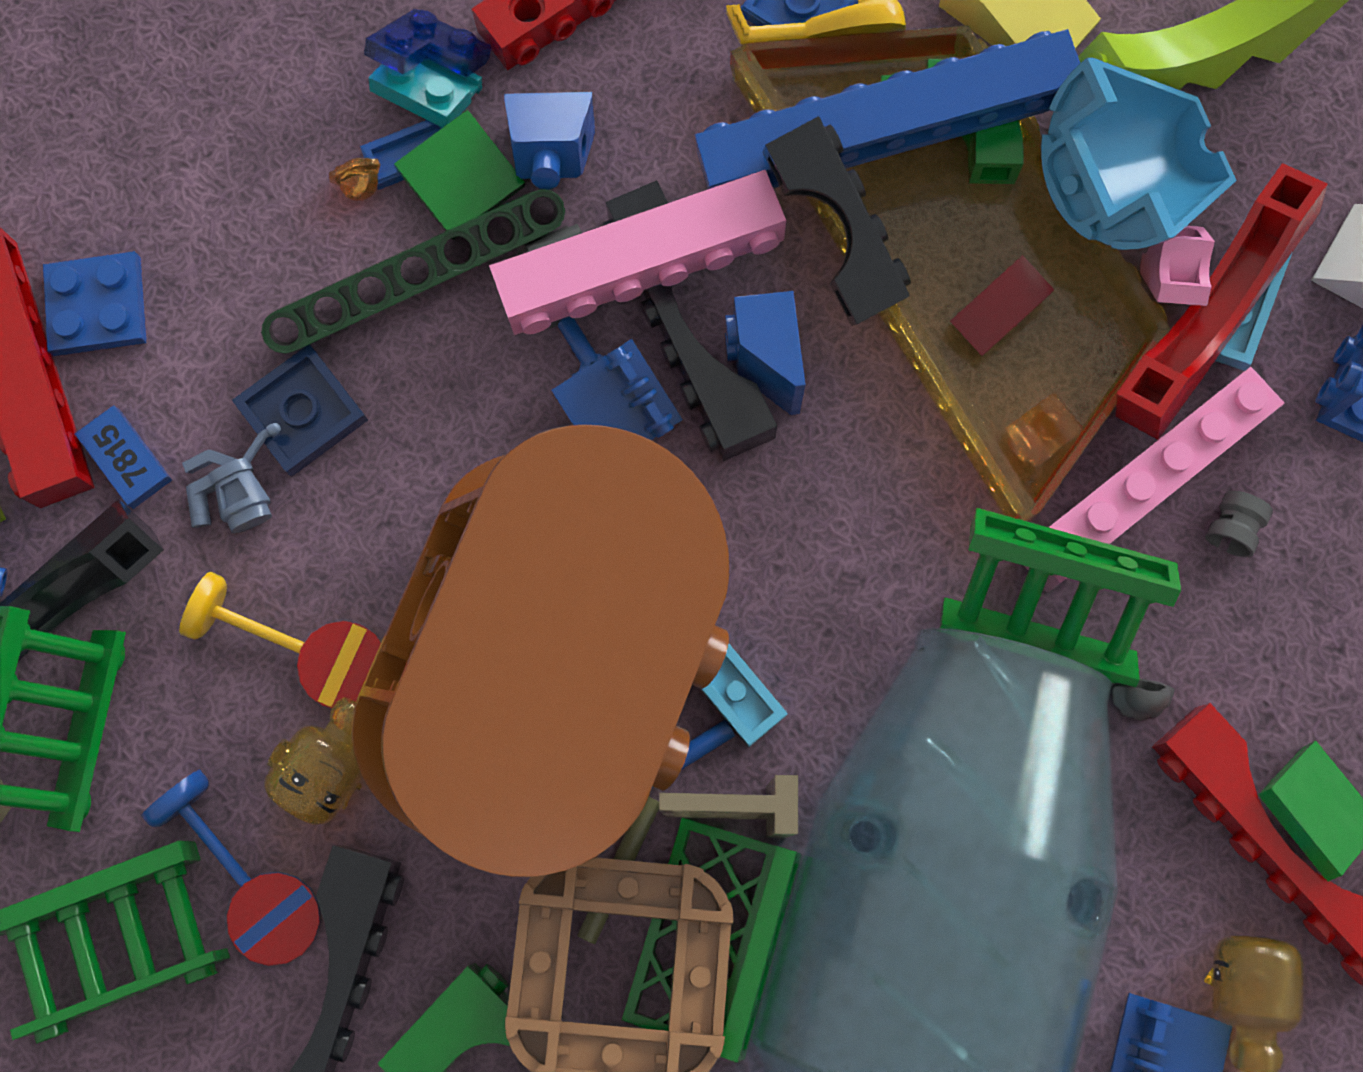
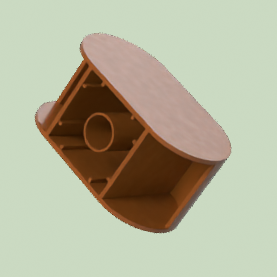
M571 425L554 428L523 441L506 455L491 459L475 467L453 486L437 514L358 695L352 716L351 740L357 767L371 793L391 815L404 825L422 834L443 852L471 867L511 877L543 876L566 871L602 853L613 845L638 818L646 804L652 787L664 791L674 783L685 763L690 743L688 730L676 725L692 685L703 689L713 681L723 664L729 644L728 631L715 625L725 601L729 584V552L726 534L712 498L696 475L666 448L638 434L601 425Z

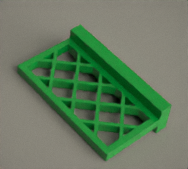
M682 817L668 864L681 865L683 863V865H691L685 853L691 831L709 836L719 856L699 868L704 869V872L723 862L736 888L726 894L728 900L740 895L749 913L746 926L730 935L729 956L734 964L731 978L727 980L728 989L723 1028L725 1040L720 1055L722 1058L738 1063L746 1057L802 854ZM719 840L738 846L725 852ZM747 848L766 854L760 876L742 885L729 858ZM757 885L753 902L751 903L746 891ZM652 918L622 1021L645 1029L668 1031V1023L666 1021L669 1020V1013L658 1019L637 1013L643 991L661 982L669 1000H671L672 985L668 977L673 975V967L664 971L655 950L659 939L676 931L677 921L671 920L672 925L662 930L665 919ZM743 936L737 954L731 942ZM652 964L657 976L647 981Z

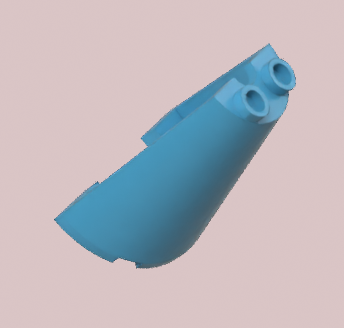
M1086 58L1067 76L1049 109L1054 112L1048 134H1042L1041 145L1042 167L1046 186L1051 199L1062 217L1073 229L1088 240H1097L1111 245V248L1122 250L1151 247L1174 238L1237 181L1224 152L1213 153L1205 146V134L1211 127V124L1197 96L1101 60Z

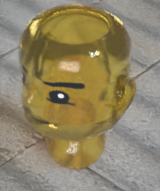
M344 697L334 704L330 712V722L325 729L316 725H305L292 736L290 741L282 739L274 748L267 762V765L271 767L264 781V788L268 797L292 816L312 825H322L331 821L341 808L346 809L354 791L362 788V784L359 783L362 776L356 764L351 740V722L356 702L350 698Z
M1250 936L1224 937L1218 941L1214 948L1213 967L1205 977L1204 982L1212 986L1213 1015L1220 1022L1236 1027V1038L1229 1048L1230 1060L1236 1069L1245 1072H1279L1283 1066L1284 1057L1282 1050L1277 1044V1032H1289L1296 1028L1302 1020L1303 958L1300 952L1287 942Z

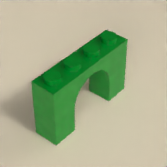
M476 963L467 966L377 1064L385 1072H446L464 1051L474 1046L488 1043L510 1046L505 1029L509 996L504 992L509 984L489 964H486L482 969Z

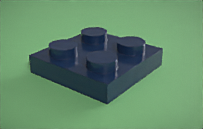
M310 344L232 399L257 435L272 423L280 425L281 432L274 437H268L264 444L291 477L368 421L364 413Z

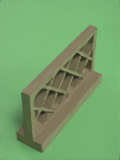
M775 775L766 786V795L659 793V811L665 817L766 819V837H791L798 834V775Z

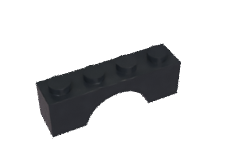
M818 116L765 145L762 153L784 196L803 195L816 198L831 207L840 218L846 233V255L840 270L829 284L850 325L853 326L910 297L906 286L911 284V280L899 258L892 260L884 245V242L888 241L889 237L881 219L877 214L869 216L861 198L866 196L863 183L854 169L847 172L839 156V153L843 152L844 149L836 130L831 124L824 127Z

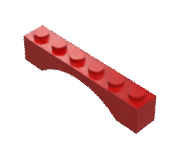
M1284 163L1280 165L1255 200L1230 247L1210 276L1211 292L1208 305H1190L1171 330L1142 357L1116 394L1117 418L1157 440L1160 439L1320 214L1327 183Z
M1211 703L1195 707L1152 746L1161 756L1157 759L1159 767L1173 781L1180 783L1182 780L1196 795L1193 799L1196 808L1210 821L1216 823L1219 820L1233 835L1229 842L1234 850L1250 863H1253L1255 860L1269 875L1266 879L1268 887L1284 902L1290 904L1293 901L1307 916L1303 920L1307 930L1323 944L1328 945L1331 943L1344 957L1340 962L1342 968L1352 979L1363 986V896L1342 889L1333 882L1327 881L1290 849L1273 827L1258 798L1249 767L1247 742Z

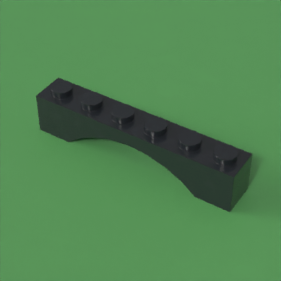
M656 180L607 201L608 220L602 222L603 226L668 204L658 181ZM659 284L643 290L646 300L640 302L644 316L651 328L659 325L665 341L660 342L663 356L670 369L679 367L685 382L679 384L683 398L690 410L698 407L705 423L700 425L699 429L708 450L712 452L718 449L723 461H726L775 439L777 424L757 383L728 369L713 358L695 339L680 314L672 292V286Z
M118 499L0 603V606H12L30 610L28 619L30 629L49 633L89 602L128 583L164 549L154 531ZM24 649L19 655L18 662L30 650Z
M332 846L316 894V899L325 922L329 948L328 985L321 1015L309 1043L289 1072H334L338 1061L343 1063L346 1061L355 1037V1031L348 1029L354 1009L361 1010L371 988L372 979L365 977L371 956L379 957L386 942L388 927L382 925L388 905H396L403 888L404 876L398 874L401 862L347 846Z

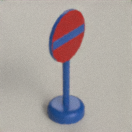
M199 769L159 797L141 814V817L152 827H161L179 814L185 819L241 887L233 896L227 913L228 934L236 949L250 961L267 966L287 964L303 955L316 938L321 922L318 901L312 889L297 876L283 872L264 873L253 879L248 876L191 807L209 787L208 778Z

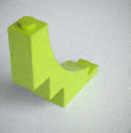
M1236 0L1202 17L1166 29L1138 34L1101 32L1083 50L1078 58L1080 63L1086 58H1095L1178 90L1186 83L1217 89L1252 56L1281 63L1349 0Z

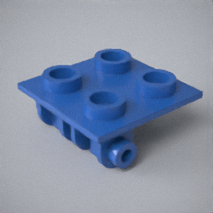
M632 339L551 390L573 425H601L619 428L652 440L655 437L663 436L672 430L675 424L683 420Z
M1128 993L1110 1072H1223L1233 1025Z

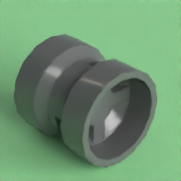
M1235 490L1228 491L1224 494L1219 505L1220 519L1211 522L1205 538L1216 547H1219L1223 536L1231 538L1232 540L1226 552L1238 557H1251L1254 555L1259 544L1257 533L1261 528L1268 525L1273 509L1264 500L1252 494Z

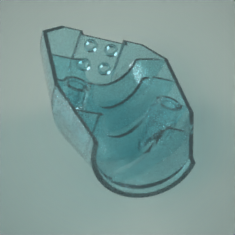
M941 628L918 631L912 653L819 799L751 1038L767 1072L1076 1071L1118 894L1108 702L1112 682L1107 677L1082 663L1059 654L1000 637ZM858 822H865L871 825L876 834V842L873 848L867 852L855 849L850 840V832ZM1070 891H1072L1074 904L1069 910L1068 896Z

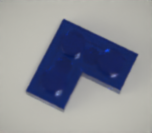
M413 9L367 37L364 55L401 74H405L424 60L429 59L467 78L487 63L492 46L477 39L468 30L454 28L438 20L429 11Z

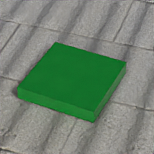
M468 110L394 163L395 169L444 231L497 208L525 187L524 180L516 176L515 169Z
M1315 740L1300 749L1258 795L1327 881H1331L1342 876L1363 850V797Z

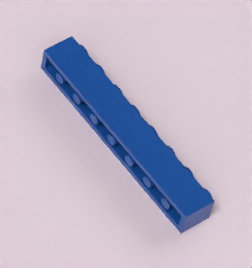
M1069 29L1055 33L1042 31L1030 36L1026 41L1009 46L1003 44L993 45L984 49L980 54L960 60L956 57L946 58L933 67L921 71H900L882 82L871 85L863 83L854 84L839 94L825 98L808 97L799 101L793 107L779 111L762 110L753 114L747 120L733 124L724 122L713 124L703 132L695 134L697 154L707 189L762 170H766L773 189L780 187L762 153L765 145L818 116L824 127L831 124L836 130L844 149L843 152L839 153V156L845 168H849L1052 111L1049 108L1054 96L1067 76L1080 64Z

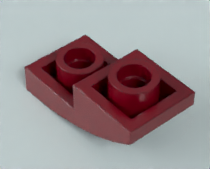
M1022 255L952 318L950 322L983 356L1054 291V288Z

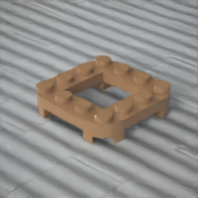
M597 857L566 871L530 877L522 889L519 900L520 907L507 1017L505 1018L507 1039L513 1053L522 1065L531 1072H709L716 1060L720 1058L725 1040L723 1028L731 924H733L732 905L720 884L704 872V869L689 864L682 866ZM573 911L677 921L668 1031L561 1021Z

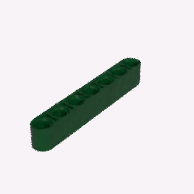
M546 189L532 191L276 309L266 317L262 324L261 334L263 341L270 349L278 353L286 354L305 347L555 230L564 220V203L558 194ZM538 197L549 200L554 209L552 219L544 225L534 222L530 215V205ZM495 217H503L511 224L512 235L504 244H495L488 237L487 226ZM456 236L466 239L470 246L468 259L459 264L449 262L444 255V245L450 238ZM408 257H420L427 263L428 275L422 282L410 283L401 275V265ZM366 277H376L385 285L386 294L379 302L368 303L360 297L358 284ZM332 297L340 303L342 316L339 320L328 323L319 319L316 315L315 306L320 298ZM286 317L293 320L299 330L297 339L289 343L278 340L272 331L275 319Z

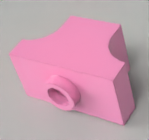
M1186 226L1174 238L1151 246L1147 253L1142 254L1140 274L1157 302L1208 305L1211 292L1209 267L1215 241L1204 227Z

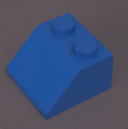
M786 291L734 297L733 315H725L726 333H724L727 361H736L738 375L757 383L761 393L788 414H800L806 384L794 292Z

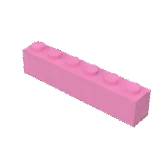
M762 170L489 265L514 335L522 332L525 334H536L547 329L551 322L568 316L571 318L585 317L593 313L599 305L614 300L617 302L633 300L640 296L643 290L659 284L663 286L676 285L684 281L690 273L705 268L708 270L724 268L732 263L734 258L753 252L756 255L767 253L784 241L786 218L766 170Z
M1249 367L1049 528L1110 544L1281 407L1284 401L1252 367ZM1055 574L1049 575L1044 590L1048 594L1062 583L1066 577Z

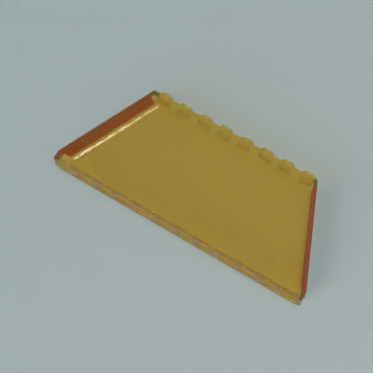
M968 25L746 43L730 51V68L736 85L755 114L762 110L779 111L793 107L799 101L808 97L825 98L839 94L854 84L863 83L871 85L880 82L881 75H891L905 70L912 72L926 69L928 58L944 60L956 57L960 60L980 54L988 46L982 39L976 38ZM1035 116L1019 120L1023 135L1024 164L1015 184L969 183L968 151L962 136L846 168L847 172L854 169L861 179L866 191V196L861 198L869 216L877 214L881 219L889 237V240L884 242V245L892 260L896 258L901 260L911 280V284L906 286L910 297L879 312L880 317L1003 515L1027 522L1034 519L1041 512L1116 406L1117 392L1142 357L1170 330L1165 311L1158 302L1150 299L1141 285V278L1135 266L1130 262H1126L1118 249L1111 248V245L1097 240H1088L1079 234L1057 210L1049 194L1043 174L1041 156L1042 135L1040 134V127ZM806 196L845 259L847 240L840 218L824 202ZM1023 255L1054 288V291L989 351L981 356L950 320Z

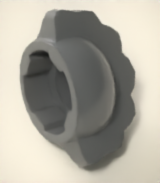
M1140 679L1136 688L1125 684L1112 685V702L1119 708L1123 716L1133 717L1136 720L1142 721L1149 717H1158L1164 709L1169 707L1175 690L1173 687L1161 682Z

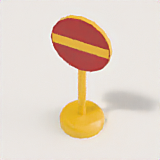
M208 572L200 580L187 603L180 622L179 633L182 636L193 640L199 639L209 631L215 619H219L299 653L297 662L299 681L308 696L322 706L339 710L355 707L358 695L381 645L376 634L361 624L340 621L322 626L311 633L308 639L303 642L222 608L227 592V584L222 576Z

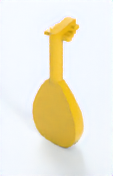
M858 0V4L812 17L804 23L749 27L744 18L740 4L726 5L727 17L739 43L742 45L905 32L906 30L904 11L898 0Z

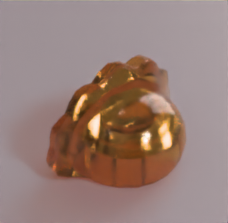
M375 158L350 159L329 172V182L339 186L342 193L353 201L366 200L374 194L377 188L380 162Z

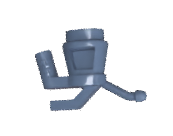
M272 423L262 430L241 459L208 449L182 463L185 472L191 474L212 463L222 465L211 471L207 476L186 486L192 528L212 525L207 495L216 491L220 518L223 522L228 523L232 533L244 532L266 522L272 517L268 507L271 503L270 498L254 476L251 461L268 437H274L281 432V427L278 423Z

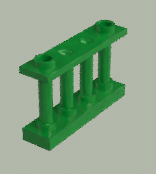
M976 508L970 524L968 550L979 553V557L963 601L944 597L939 632L951 635L959 641L980 643L1093 675L1107 683H1121L1136 688L1140 680L1137 651L1130 649L1150 604L1160 603L1174 607L1181 592L1178 564ZM1003 560L1029 567L1011 615L982 608L998 563ZM1054 574L1079 581L1060 629L1031 621L1049 575ZM1104 588L1130 595L1109 643L1080 635L1099 590Z
M0 606V752L62 761L55 791L0 784V806L50 812L47 822L48 827L80 832L82 821L88 815L91 807L89 791L116 674L125 659L123 643L126 632L118 630H93L90 642L32 630L28 624L30 610L12 606ZM27 649L85 661L79 690L75 691L18 680L15 671L20 653ZM15 700L73 711L67 741L5 731L2 724L7 704Z
M176 841L0 909V936L6 935L8 942L15 943L35 1016L34 1021L10 1030L12 1040L34 1035L35 1042L38 1044L69 1032L66 1023L68 1021L184 976L185 983L188 985L217 974L215 964L230 958L228 948L205 952L183 879L184 876L188 875L185 866L201 861L195 841ZM154 878L156 885L163 886L185 962L156 972L134 897L139 894L137 885ZM102 898H106L107 904L113 903L135 978V981L108 992L85 916L90 913L88 904ZM53 917L57 918L58 923L64 922L85 996V1001L57 1011L36 936L37 933L41 932L39 923Z

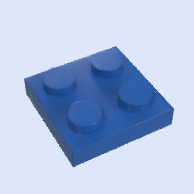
M135 251L43 264L47 351L50 354L60 356L147 343L141 257Z

